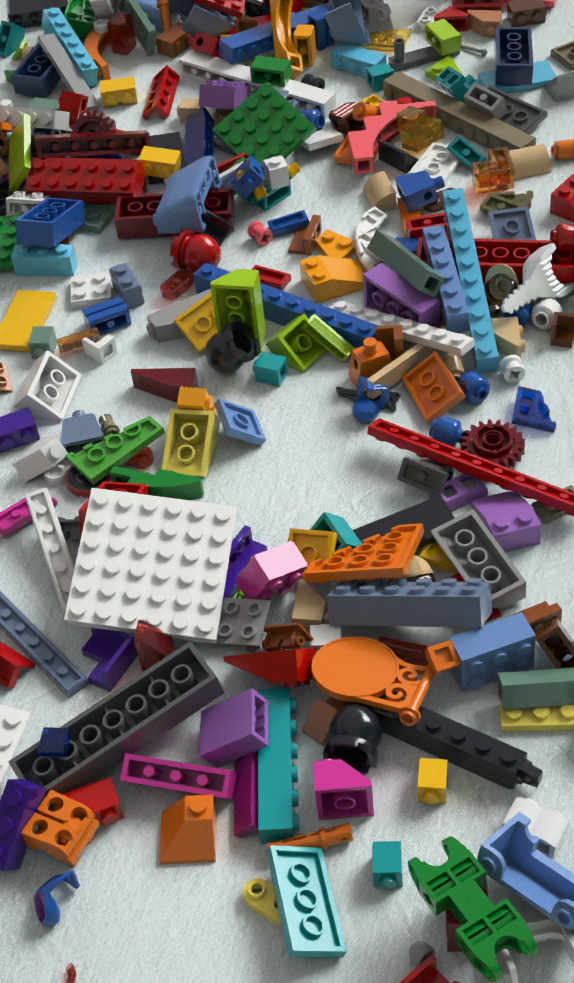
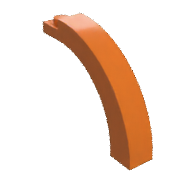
M121 12L114 14V19H107L111 25V29L108 32L97 33L93 28L84 42L85 49L98 67L97 76H100L103 80H111L108 64L101 57L104 50L117 39L133 33Z

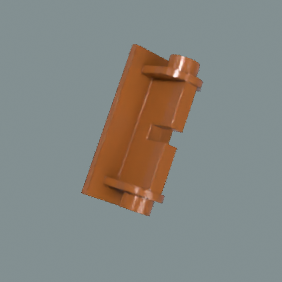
M300 623L264 626V631L267 635L262 641V647L268 652L280 650L281 648L283 650L300 649L306 641H313L314 638Z

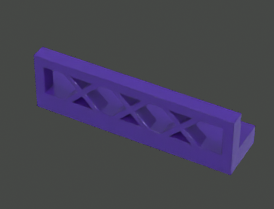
M246 525L243 526L232 540L223 602L225 598H233L240 589L235 580L252 557L267 551L266 545L252 539L251 527Z

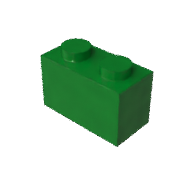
M257 56L250 66L251 82L258 84L268 82L273 86L285 87L292 77L291 60Z

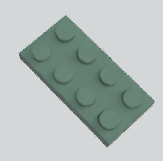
M119 0V10L148 56L154 55L156 47L155 35L157 34L154 24L150 23L149 17L146 12H143L139 1Z

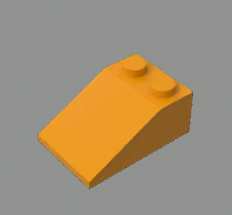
M317 255L299 261L301 281L315 303H321L364 289L363 274L366 272L358 260Z

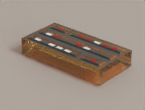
M94 327L59 338L57 344L60 354L82 348V339L85 337L95 343L100 341L98 328Z

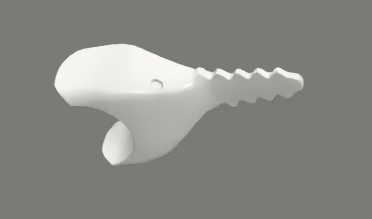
M554 243L540 247L527 258L523 264V285H518V290H513V294H509L508 299H503L501 309L504 313L512 314L513 310L517 311L519 306L524 307V304H530V301H540L545 298L555 300L566 296L574 290L573 283L560 284V281L556 280V277L553 275L550 262L552 254L556 250Z

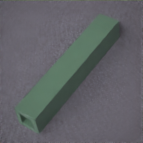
M376 230L367 248L417 290L436 297L445 278L395 238Z
M574 667L498 673V698L502 709L574 705Z

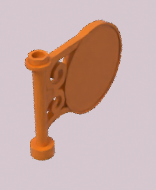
M344 637L333 640L322 646L312 660V678L322 692L338 700L358 702L399 713L400 721L407 726H413L419 722L421 714L418 711L435 676L430 663L427 666L407 663L399 659L385 644L366 637ZM417 675H423L421 680L417 681ZM404 694L406 696V699L402 701ZM385 695L386 700L380 699L379 697Z

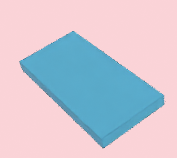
M547 60L533 62L532 85H495V70L478 73V79L485 88L492 86L507 94L544 87V85L556 77Z

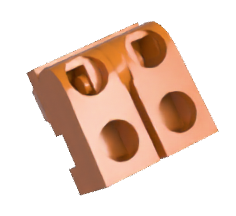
M50 790L38 807V813L33 814L21 834L28 848L38 851V849L44 850L50 856L74 867L80 860L79 855L85 846L90 844L95 837L94 833L100 824L97 819H94L95 814L87 806ZM53 803L51 810H48L49 805ZM37 825L38 828L35 831V833H33V828Z

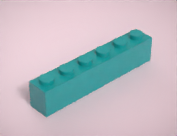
M290 688L258 690V693L268 700V746L258 750V830L261 845L294 837L295 832L300 831L299 814H294V807H299L298 790H294L293 783H298V767L293 766V759H298L297 743H292V737L297 736V722L292 720V714H297L296 698H291Z

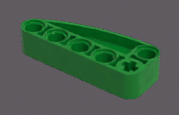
M89 0L69 1L64 17L77 36L86 38L94 28L93 24L96 21Z

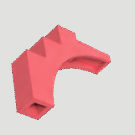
M397 100L378 102L380 115L363 117V130L348 132V149L354 174L374 173L373 159L378 150L379 140L385 141L393 134L407 127L436 121L435 101L399 105Z

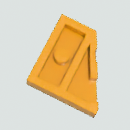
M328 229L315 239L316 247L319 251L323 252V256L348 259L356 252L354 240Z

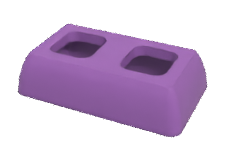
M462 474L447 481L443 490L453 488L457 494L449 498L443 494L441 496L450 511L453 512L470 504V500L488 496L489 492L486 485L478 477ZM473 479L477 485L466 488L462 483ZM429 493L430 499L437 497L436 495Z

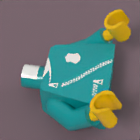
M297 163L288 166L289 183L301 171ZM264 177L263 182L247 197L250 205L256 204L264 211H268L291 195V184L271 190Z

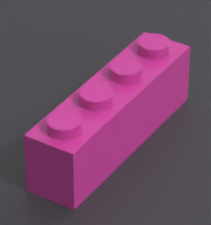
M125 753L120 781L197 795L213 794L214 798L233 801L238 773L231 770Z

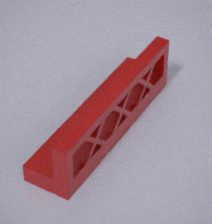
M168 65L153 77L142 116L146 120L155 112L164 120L170 115L180 76Z

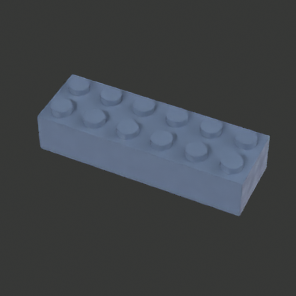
M380 578L367 582L352 580L346 583L341 582L327 595L329 625L482 628L492 613L490 582H482V579L477 578L469 579L467 582H457V579L453 578L443 579L441 582H432L428 578L418 579L416 582H407L404 578L391 580V582H382Z

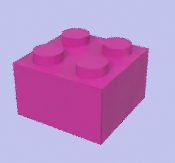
M291 541L254 555L235 581L246 599L271 600L275 595L284 596L293 589L292 585L303 577L302 573L308 564L294 542Z

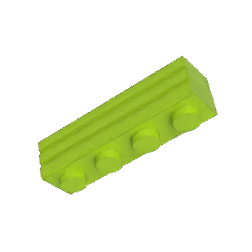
M315 314L302 327L341 362H344L355 349Z

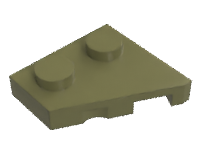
M515 191L505 193L489 192L479 206L480 212L488 214L489 211L528 206L534 197L533 191H527L526 194H515Z

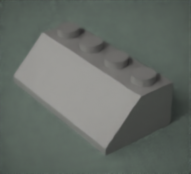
M474 509L430 531L464 582L475 578L482 579V582H490L492 608L505 609L526 598L525 579Z

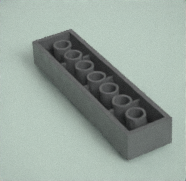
M190 641L8 762L18 779H25L47 788L45 797L50 790L64 794L90 784L124 761L125 753H136L225 692L215 673ZM53 803L49 805L48 810H51Z

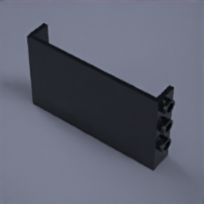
M9 0V22L22 28L41 26L43 9L59 8L64 15L68 5L67 0Z

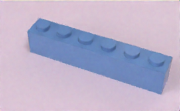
M444 225L423 228V247L428 265L445 278L437 293V298L440 300V309L446 330L454 333L469 331V311Z

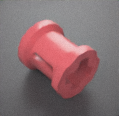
M254 221L247 229V234L251 238H255L259 245L265 246L271 242L273 233L271 230L265 229L261 222Z

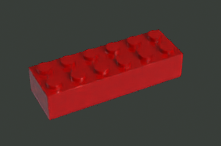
M32 157L31 170L28 173L25 191L27 194L42 192L43 195L50 196V198L83 200V203L116 204L117 196L142 194L146 171L141 161L135 159Z

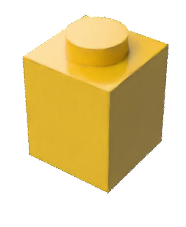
M420 758L417 785L418 802H425L427 804L446 803L448 760Z

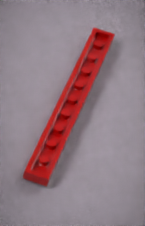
M380 418L368 426L367 434L379 441H386L399 449L414 452L419 457H427L440 465L450 466L457 469L460 473L473 475L483 482H491L504 490L514 491L521 494L524 498L537 500L547 507H555L565 511L570 516H574V493Z

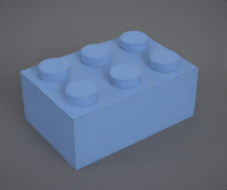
M522 612L483 625L482 628L477 627L449 637L461 662L458 668L450 671L462 692L470 689L474 690L484 684L498 681V673L527 671L534 667L536 635Z

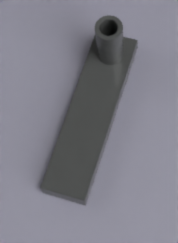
M396 38L394 40V56L388 57V64L395 72L442 60L447 56L460 55V51L442 56L432 46L405 53L404 39Z

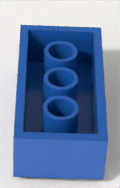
M47 197L15 220L17 243L24 244L27 247L41 245L43 248H54L55 245L63 241V239L85 223L83 200Z

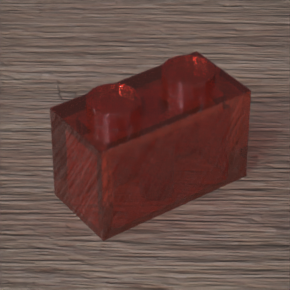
M117 12L107 22L112 52L128 55L137 45L132 15Z

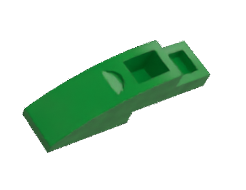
M113 466L110 471L112 482L147 484L148 495L182 500H193L204 496L202 478L163 469H159L156 475L118 466Z

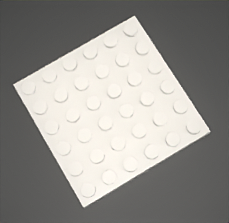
M91 488L64 616V624L216 644L237 507Z

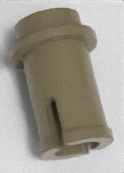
M104 414L105 421L102 415L99 417L98 421L103 429L104 437L111 433L119 434V427L114 424L110 414Z

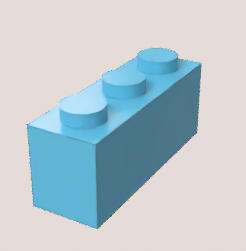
M341 42L330 52L332 68L366 78V68L386 63V54Z
M24 244L15 245L11 256L16 276H74L78 264L74 245L59 244L55 245L54 248H43L41 245L27 247Z

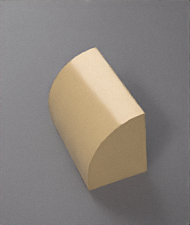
M544 144L507 151V169L513 180L551 173L549 154Z
M385 171L372 175L363 187V193L371 208L375 206L383 212L397 209L396 192Z

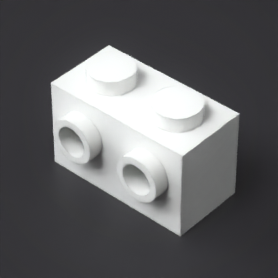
M15 191L14 194L6 198L7 216L23 215L47 197L50 198V196L43 195L42 192L25 194V191Z

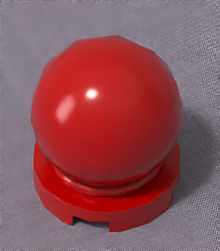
M181 229L179 237H174L170 248V256H173L174 261L171 265L174 268L181 270L188 268L195 273L204 263L218 266L221 260V249L213 237L207 234L195 235L189 229Z

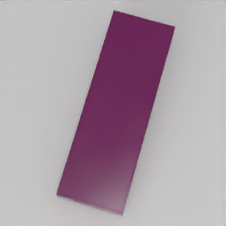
M253 752L234 763V772L238 773L234 789V836L241 839L258 828V755Z

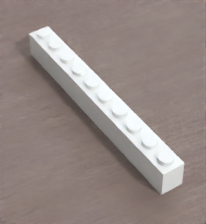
M192 49L179 59L181 75L203 82H206V80L245 82V86H251L250 96L263 85L251 82L250 67L238 63L230 64L225 59ZM291 79L285 87L273 86L276 89L289 91L287 100H291L292 104L294 101H299L300 112L317 109L326 119L330 111L337 109L336 93Z

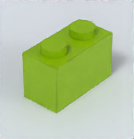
M445 19L426 24L425 40L439 54L444 56L461 50V34Z

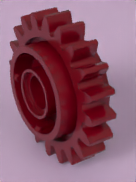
M87 110L86 116L80 113V120L74 118L76 125L70 124L69 126L73 128V131H68L67 133L117 132V130L113 129L116 124L110 123L112 119L109 116L105 118V113L101 112L99 115L98 111L94 110L92 115ZM96 155L94 158L100 159L99 157L101 156L103 159H106V155Z
M488 419L487 424L479 421V427L471 425V431L465 430L464 436H461V450L505 467L507 465L515 467V461L521 462V456L525 453V439L522 438V432H517L516 426L509 428V422L501 425V421L497 420L495 424H492V421Z

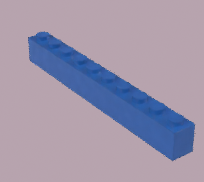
M204 263L193 274L196 293L199 294L211 289V281L230 272ZM260 283L264 319L286 326L291 320L304 313L309 319L315 314L355 349L364 346L363 341L368 337L376 339L375 326L378 325Z

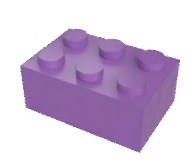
M206 80V84H200L199 107L234 110L250 97L251 86H245V82Z

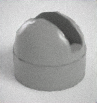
M416 941L409 948V957L417 967L431 954L433 956L435 954V949L423 941Z

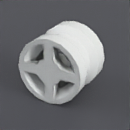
M508 355L500 362V368L507 382L515 383L524 378L526 371L522 366V360L519 356Z

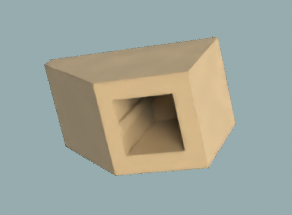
M518 317L491 318L497 351L505 356L517 355L521 358V353H525V340H521L523 338V326L518 324Z

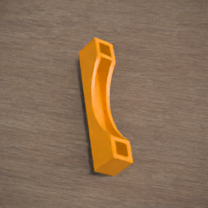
M269 0L275 58L291 60L292 77L290 79L294 80L303 72L302 55L295 48L291 34L293 0Z

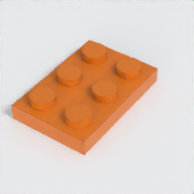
M436 350L402 377L407 389L429 424H432L434 419L444 415L466 397L441 355Z

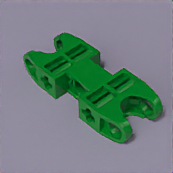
M449 836L441 842L448 856V860L444 864L432 866L414 857L408 861V868L419 894L433 913L437 916L449 908L462 925L456 929V944L471 964L488 980L496 982L503 977L501 968L495 960L496 954L499 951L511 949L519 955L522 953L526 958L532 959L538 954L537 945L525 920L507 898L496 905L492 904L481 889L486 886L485 869L469 849L454 837Z

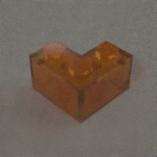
M507 147L488 149V161L472 163V183L475 193L514 189L515 169Z

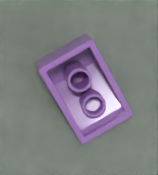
M507 491L470 500L472 509L480 517L504 552L540 544L541 523L533 507L519 493Z

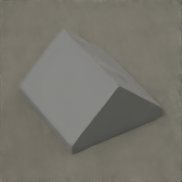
M574 72L556 76L544 85L545 90L555 102L574 98Z

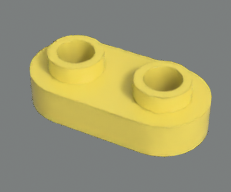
M261 878L248 881L243 888L245 904L273 924L282 925L279 910L276 908L277 901L273 885ZM256 889H261V890H262V891H261L260 893H258V894H254V893H253V891L256 890Z

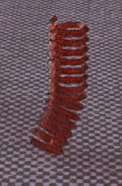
M69 963V966L66 967L68 977L65 983H75L76 970L74 965Z

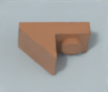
M329 697L325 702L317 698L303 726L302 733L324 746L328 738H330V722L335 713L341 708L351 705L352 702L338 700L333 697Z

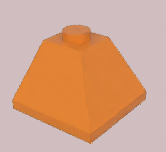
M213 794L185 796L162 811L160 864L216 862L217 810Z

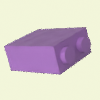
M252 688L201 711L200 757L214 767L218 768L268 746V700Z

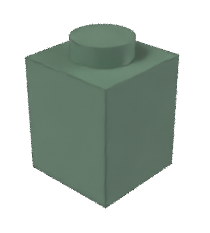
M33 326L28 342L32 359H38L47 350L52 354L55 353L57 338L54 326Z

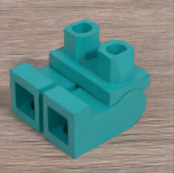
M450 66L445 68L435 78L447 95L465 104L463 96L474 83L484 87L481 81L475 80L472 75L469 74L464 77L463 74Z

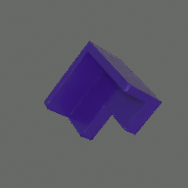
M91 628L92 636L81 650L83 656L99 663L90 673L88 679L91 684L111 692L138 656L134 636L121 631Z

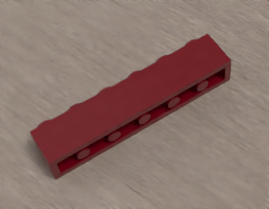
M146 130L34 135L35 155L37 158L141 153L144 146L150 147V134Z

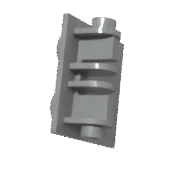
M225 598L221 610L216 644L246 646L248 652L255 653L260 648L271 600Z

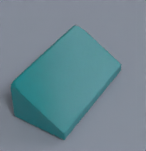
M460 134L446 147L450 153L473 172L487 164V157Z

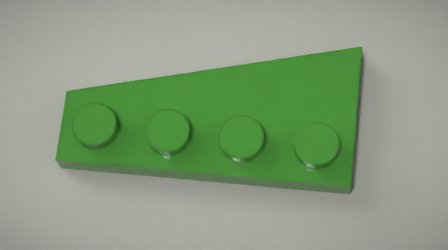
M148 416L124 427L123 432L119 434L111 433L104 437L105 440L95 445L90 443L83 446L84 450L75 454L70 452L65 456L67 461L94 485L107 476L113 466L119 467L165 434V431L151 416Z

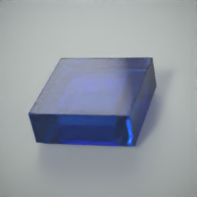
M43 727L37 750L38 754L47 757H66L72 734L69 728Z

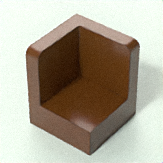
M555 312L551 325L550 345L572 348L574 341V314Z

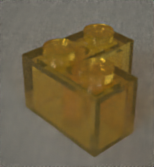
M408 106L396 113L402 148L418 153L433 142L444 137L442 120L426 115L425 110Z

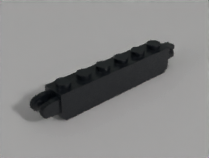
M385 695L379 697L380 699L386 700ZM358 702L351 703V705L360 704L370 707L379 716L382 722L383 733L440 759L448 760L449 763L509 790L515 789L517 784L522 783L538 788L542 781L543 770L532 765L533 763L527 759V752L420 706L418 710L421 714L419 722L413 726H407L400 721L399 713Z

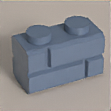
M128 263L111 267L109 273L112 287L118 297L121 296L127 308L131 309L143 305L145 302L142 295V287Z

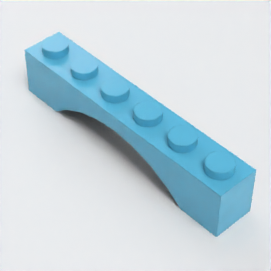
M59 8L43 9L42 28L46 34H55L88 87L96 86L98 67Z

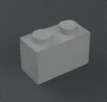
M474 83L463 96L467 105L498 120L508 111L503 96L477 83Z

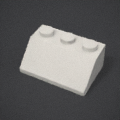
M47 350L34 361L14 407L18 410L29 407L34 419L61 421L82 374Z

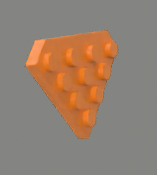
M423 523L395 526L391 528L390 533L383 537L380 534H376L362 540V544L354 549L348 546L333 552V557L323 562L320 558L310 562L304 573L306 582L323 584L328 581H340L346 583L359 579L364 581H373L377 578L397 580L405 577L424 534Z

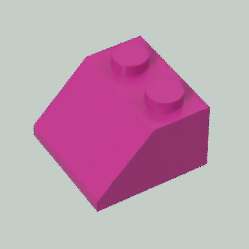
M323 759L313 762L315 796L319 820L374 816L371 780L341 759Z

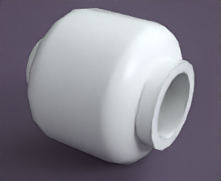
M551 298L542 299L532 309L531 320L540 329H551L554 313L562 312V308L557 301Z

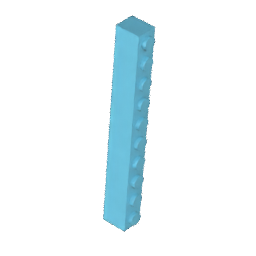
M463 188L442 191L443 210L454 263L469 311L468 334L469 337L475 340V346L472 348L475 369L479 374L498 372L499 355Z

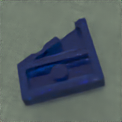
M518 386L511 424L554 433L557 424L552 422L549 416L550 410L544 402L541 391Z

